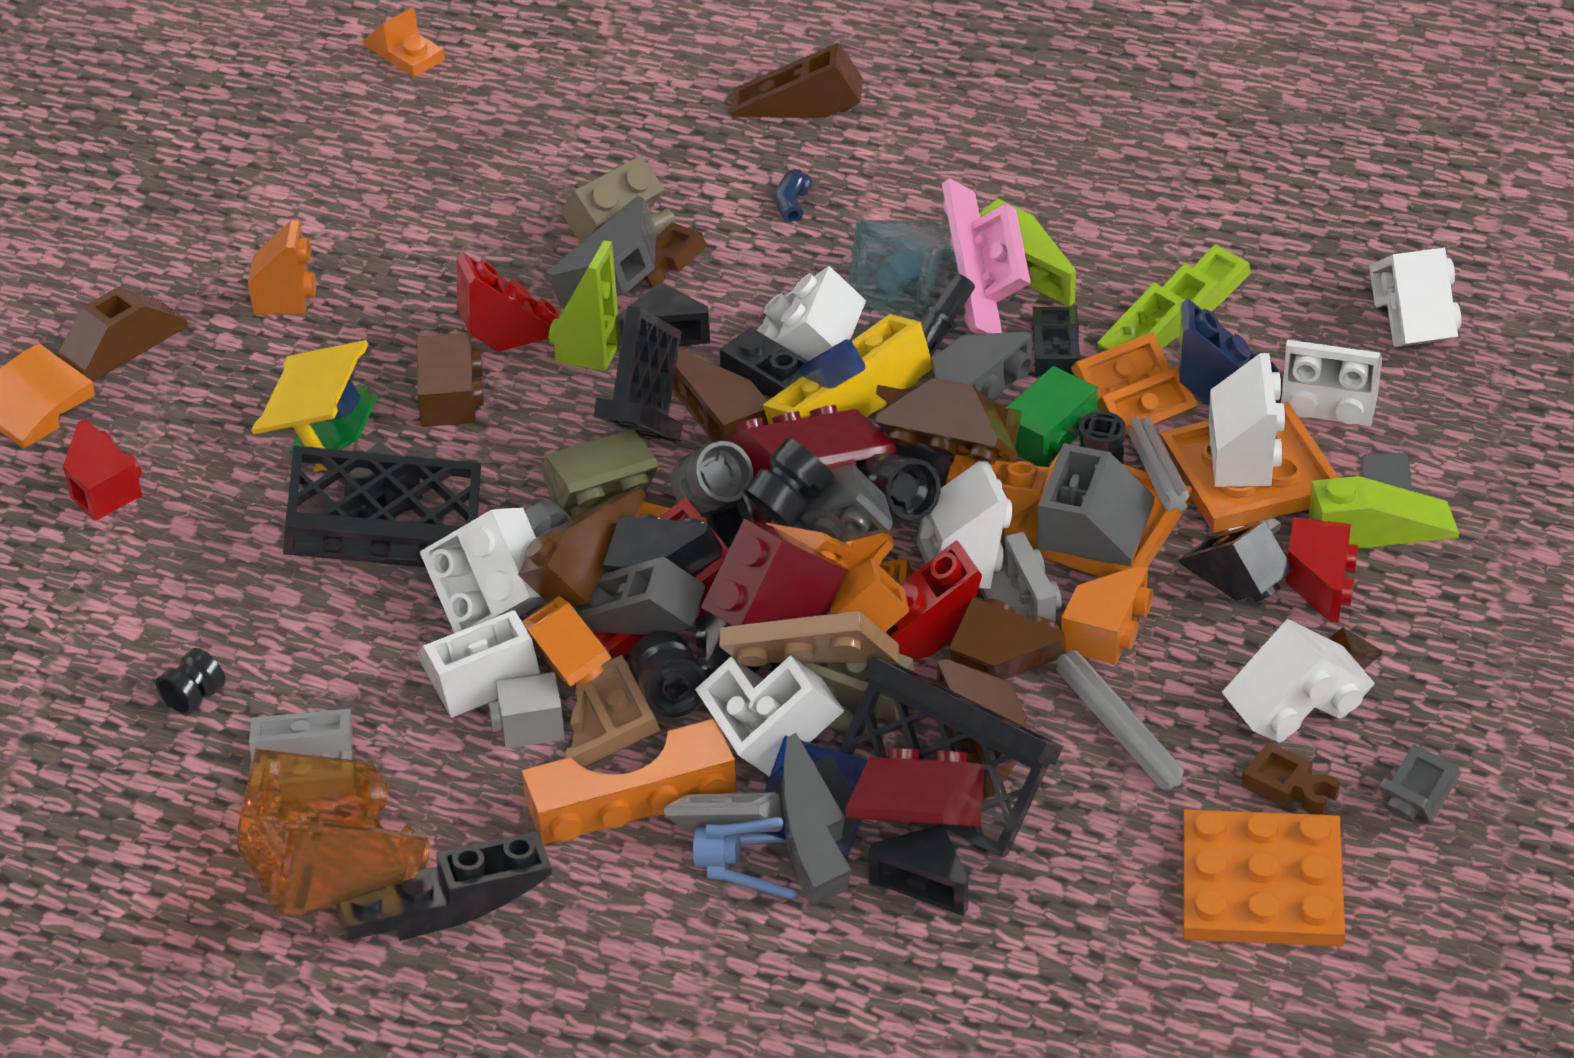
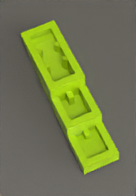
M1214 244L1194 267L1184 263L1163 287L1154 282L1097 342L1098 347L1105 351L1153 332L1162 349L1179 336L1181 303L1189 298L1202 310L1207 309L1212 312L1251 274L1249 262Z

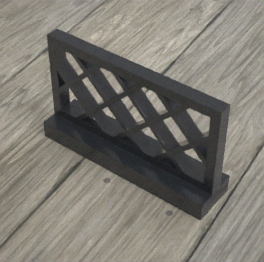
M627 305L613 399L596 398L594 417L626 431L634 429L641 436L680 441L683 423L669 417L681 331L641 307Z
M293 446L283 555L426 567L420 551L461 528L446 526L439 519L453 510L458 512L467 521V524L478 518L481 463ZM302 462L322 464L329 473L313 482L301 470ZM355 468H368L377 477L360 486L348 473ZM403 472L416 473L424 481L408 491L395 477ZM450 476L470 478V486L457 495L442 482ZM339 480L351 494L335 503L322 490ZM299 484L304 488V489L301 490L300 492H299ZM383 485H387L399 498L383 508L370 494ZM431 489L446 501L432 512L417 499ZM312 496L326 509L320 514L297 512V506ZM467 500H469V507L464 504ZM361 501L373 515L369 518L350 517L344 511ZM408 505L421 519L415 523L397 521L392 515Z
M873 657L865 676L871 679L835 757L842 775L858 783L862 771L849 765L857 745L871 740L876 756L878 758H888L881 736L900 728L904 730L909 748L919 750V760H924L923 757L944 749L957 752L955 745L974 739L980 742L986 761L985 764H982L984 765V772L989 771L997 794V798L982 803V812L1000 805L1006 822L999 840L996 841L984 835L982 827L945 824L943 826L1000 857H1006L1010 852L1049 764L1056 765L1064 746L894 661ZM882 693L894 699L900 720L878 728L873 709ZM907 706L918 711V713L910 716ZM930 717L937 721L943 741L920 749L913 723ZM867 725L869 732L863 734L864 729ZM950 728L962 734L952 737ZM993 749L1006 756L996 759ZM1015 760L1030 767L1031 769L1023 787L1007 794L998 767ZM1017 799L1012 809L1010 801Z

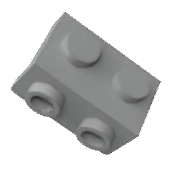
M1024 532L1006 535L1004 571L993 574L991 589L979 588L985 601L987 602L989 598L997 599L1010 605L1016 614L1032 619L1033 616H1041L1056 623V610L1062 607L1061 594L1055 581L1049 582L1045 574L1044 560L1040 550L1032 549Z

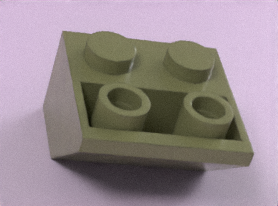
M630 429L546 454L540 469L552 502H557L574 518L610 497L638 488L646 492L659 465L656 457L636 431Z

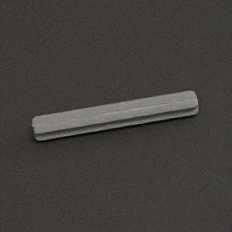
M1137 416L1133 417L1130 420L1132 427L1127 432L1164 508L1167 511L1175 508L1179 512L1184 511L1188 507L1185 501L1190 495L1155 425L1149 417H1145L1142 420Z
M1070 650L1066 654H1061L1057 659V672L1153 781L1164 791L1171 790L1174 786H1179L1183 782L1182 775L1184 769L1078 651Z

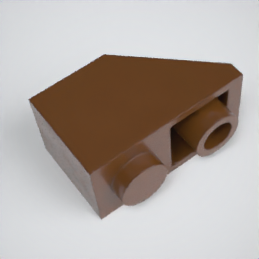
M973 597L953 638L949 651L953 662L1005 680L1057 660L1066 651L1064 632L1060 631V627L1047 618L1033 616L1032 619L1014 613L1015 610L1003 601L989 598L985 602Z

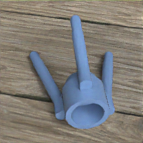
M780 817L725 825L707 824L706 827L698 826L696 828L693 843L694 865L696 868H707L708 880H726L788 899H795L797 897V892L793 889L727 869L729 864L739 863L741 845L786 842L785 831L757 832L781 827L783 820Z

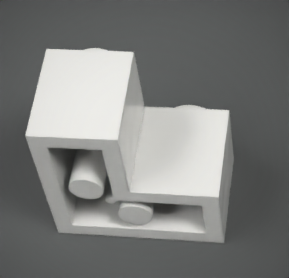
M1445 248L1393 254L1369 265L1374 303L1376 308L1388 307L1394 347L1447 341L1458 337L1457 329H1460L1462 322L1461 311L1458 303L1453 302L1451 285L1455 281V270L1452 260L1446 257Z
M1287 619L1222 693L1254 732L1274 741L1282 742L1299 729L1302 720L1314 707L1339 719L1345 717L1360 705L1363 696L1375 683L1342 645Z
M791 655L764 680L746 666L739 664L731 656L695 689L737 754L769 777H772L784 766L788 736L797 733L805 747L844 712V709L823 679Z

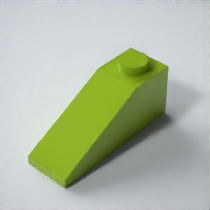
M1000 199L995 200L980 212L979 215L982 217L1005 203L1015 208L1031 282L1027 286L1069 307L1075 303L1076 270L1032 214Z
M604 240L559 319L555 318L551 323L549 343L554 345L555 362L606 371L621 344L613 246L611 241Z
M1361 476L1312 481L1308 519L1351 524L1349 543L1358 544V548L1459 538L1458 528L1448 502Z

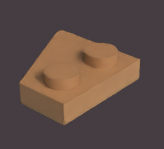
M623 655L602 664L603 672L592 681L584 685L576 683L575 695L577 703L572 709L570 721L574 731L572 746L566 748L565 755L566 758L571 757L582 767H586L661 731Z

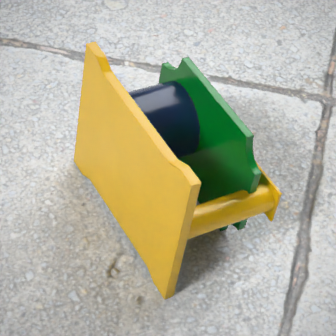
M363 340L287 356L283 364L284 371L262 416L254 423L251 429L252 433L259 434L293 427L297 436L290 449V453H293V446L343 450L346 446L358 442L378 398L376 394L367 393L368 388L366 385L355 387L350 379L358 359L365 353L368 347V342ZM315 464L313 472L326 471L327 469L322 464Z

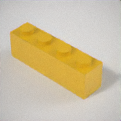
M892 314L887 315L763 404L768 423L773 424L772 418L795 411L800 412L801 419L810 417L809 411L829 405H836L838 412L857 409L866 418L873 412L883 409L887 402L876 394L877 385L905 390L914 386L918 379L933 369L921 322Z

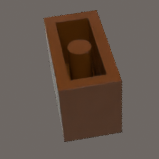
M470 332L417 337V393L422 427L476 423V406H484L482 379H475V377H483L481 350H472Z

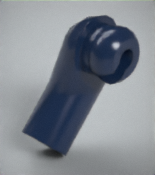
M799 169L786 172L773 194V200L786 223L801 220L803 210L796 197L797 195L805 196L808 194L805 187L812 188L811 177L808 174L802 173Z

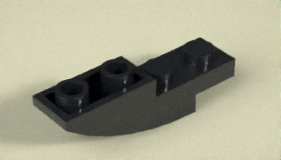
M538 831L436 852L437 867L335 888V904L347 941L394 930L397 932L399 941L467 923L508 904L552 875V867Z

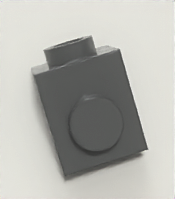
M1413 744L1393 779L1384 778L1379 788L1385 801L1388 802L1386 808L1394 815L1408 822H1413L1418 817L1431 823L1459 778L1461 771L1458 765Z

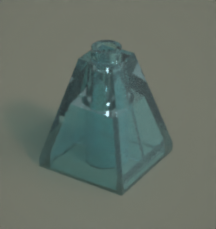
M860 220L856 223L849 285L866 300L865 306L887 315L892 314L922 323L928 313L926 307L928 305L934 307L956 263L955 253L950 244V227L932 220Z

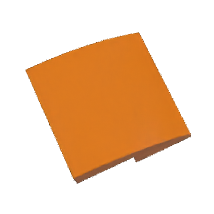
M1153 332L1077 361L1071 367L1075 377L1098 387L1097 408L1099 411H1108L1120 416L1125 423V436L1129 435L1127 431L1132 427L1130 420L1135 416L1140 420L1149 417L1155 425L1199 406L1193 393L1180 383L1179 366L1170 367Z
M40 343L34 345L0 368V432L23 449L34 444L60 428V414L95 396L93 381Z

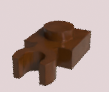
M672 222L656 237L655 269L644 277L650 288L655 287L660 282L663 283L666 277L665 274L670 269L680 272L707 246L701 232Z
M1268 742L1242 773L1241 787L1285 808L1295 799L1301 802L1302 807L1309 814L1324 815L1327 799L1318 795H1324L1329 799L1336 800L1339 796L1340 783L1329 775H1312L1313 762Z

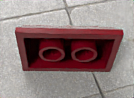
M836 405L809 411L810 417L802 419L799 411L781 414L773 417V424L763 425L762 418L739 422L734 425L735 433L719 439V441L733 442L745 451L751 460L753 478L760 469L770 470L772 467L769 460L770 457L787 437L800 443L825 465L855 458L858 468L861 467L866 459L874 454L897 453L895 443L857 409L838 412Z

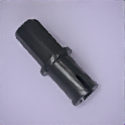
M962 274L954 275L934 307L930 305L926 307L928 313L921 325L931 359L951 327H957L958 324L954 322V319L975 289L974 282Z

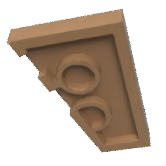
M861 611L720 627L719 647L744 666L757 667L767 663H782L790 655L801 663H871L873 657L898 663L899 644Z

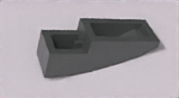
M797 733L787 737L781 786L782 819L787 848L796 877L808 902L813 906L848 890L851 869L836 844V841L842 839L845 817Z

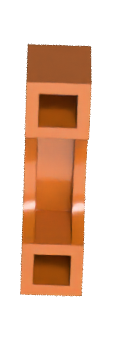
M891 529L887 532L846 542L853 553L839 563L849 570L830 606L831 614L861 611L880 629L886 632L909 612L904 588L879 566L894 547Z
M715 719L669 730L667 732L666 744L659 756L647 766L633 772L624 774L597 773L582 767L571 757L521 770L525 803L543 845L557 841L568 842L574 840L579 835L604 828H619L629 821L655 814L665 815L664 808L685 795L731 794L737 792L735 759Z

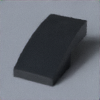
M1033 307L1035 375H1044L1053 366L1074 375L1071 367L1081 360L1077 307Z

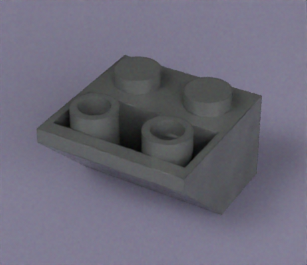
M1063 443L1038 505L1037 548L1131 567L1152 511L1155 496L1110 452Z

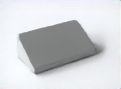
M776 792L691 794L679 798L664 808L665 816L685 831L695 833L698 826L706 827L707 824L725 825L775 817L782 819L780 797ZM783 825L779 828L766 829L764 831L757 832H778L782 830Z

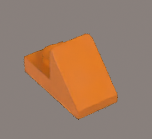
M413 7L384 22L363 40L364 46L412 77H416L445 61L444 49L418 33L416 13Z

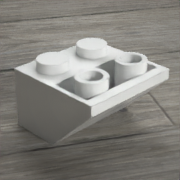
M828 266L815 276L811 273L804 276L795 288L785 296L780 293L772 298L764 309L766 317L757 331L817 366L850 342L866 300Z
M1287 340L1281 403L1288 401L1298 417H1311L1338 421L1345 424L1372 426L1380 383L1381 353Z
M1269 353L1258 354L1210 390L1208 428L1215 487L1272 486L1273 467H1281L1282 444L1281 439H1275V436H1277L1278 431H1284L1285 409L1284 403H1276L1275 401L1280 400L1281 379L1280 372H1272Z
M978 461L941 488L938 504L929 515L921 519L917 538V545L925 564L955 540H958L982 573L979 588L991 589L994 572L1001 570L1003 546L1000 543L1003 528L1007 529L1010 526L1012 518L1011 500L1006 498L1002 490L1001 480L996 478L989 461Z
M523 507L492 509L420 551L454 633L513 610L520 616L546 602L517 575L527 558L525 556L527 547L536 538Z
M515 610L426 644L417 652L419 661L451 718L497 700L496 681L540 674L532 638Z

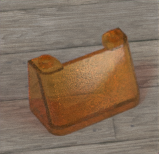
M255 749L239 817L237 847L239 854L278 916L300 918L410 880L416 877L419 869H424L427 866L430 856V843L420 827L406 825L401 831L386 830L377 820L378 811H382L387 802L388 786L386 781L381 780L380 773L372 762Z

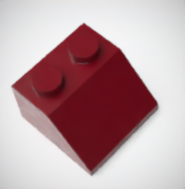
M744 519L701 608L732 626L826 615L849 569L774 526Z
M888 748V758L869 757L846 806L845 818L981 827L984 765L967 763V753L936 751V761L919 760V750Z

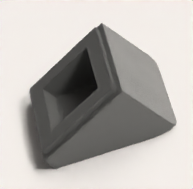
M1407 453L1365 454L1362 456L1359 476L1412 491L1410 462Z

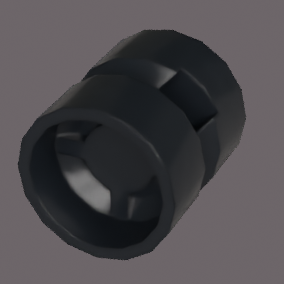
M787 437L770 457L769 460L772 466L770 470L760 469L744 488L743 492L761 511L782 526L794 527L809 509L806 500L808 498L817 499L835 476L813 453L800 443Z
M878 453L866 459L859 468L885 494L891 516L909 521L919 520L929 515L938 504L941 494L940 478L936 469L926 461L891 453Z
M665 630L652 632L637 642L629 657V669L650 708L659 715L670 718L685 716L693 712L703 702L695 689L707 677L686 640L677 633Z

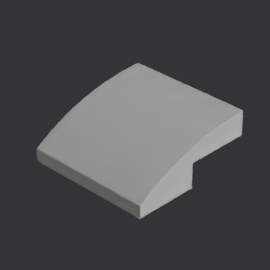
M351 709L251 718L249 736L251 754L249 791L251 802L352 793L353 748Z

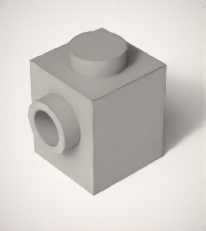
M555 672L496 681L498 701L489 702L493 732L503 731L506 749L565 740L562 708Z

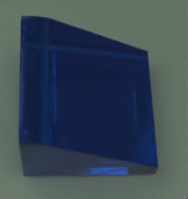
M845 339L800 366L799 372L803 377L831 389L864 371L866 366L851 339Z

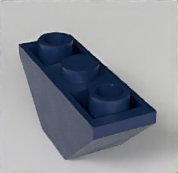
M1187 298L1181 303L1178 345L1179 381L1209 405L1210 390L1256 357L1257 354L1249 348L1247 342L1240 335H1233L1220 325L1211 311L1207 309L1202 310ZM1270 361L1272 372H1279L1275 364ZM1281 396L1280 400H1275L1276 403H1281Z

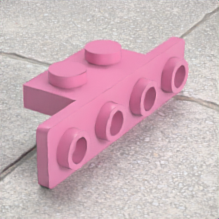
M948 179L942 183L945 199L943 207L948 216L951 231L950 244L955 253L958 273L964 275L975 284L974 291L964 304L966 310L964 313L965 322L974 334L1002 333L997 302L1031 284L1016 209L1005 203L980 217L974 191L952 179Z

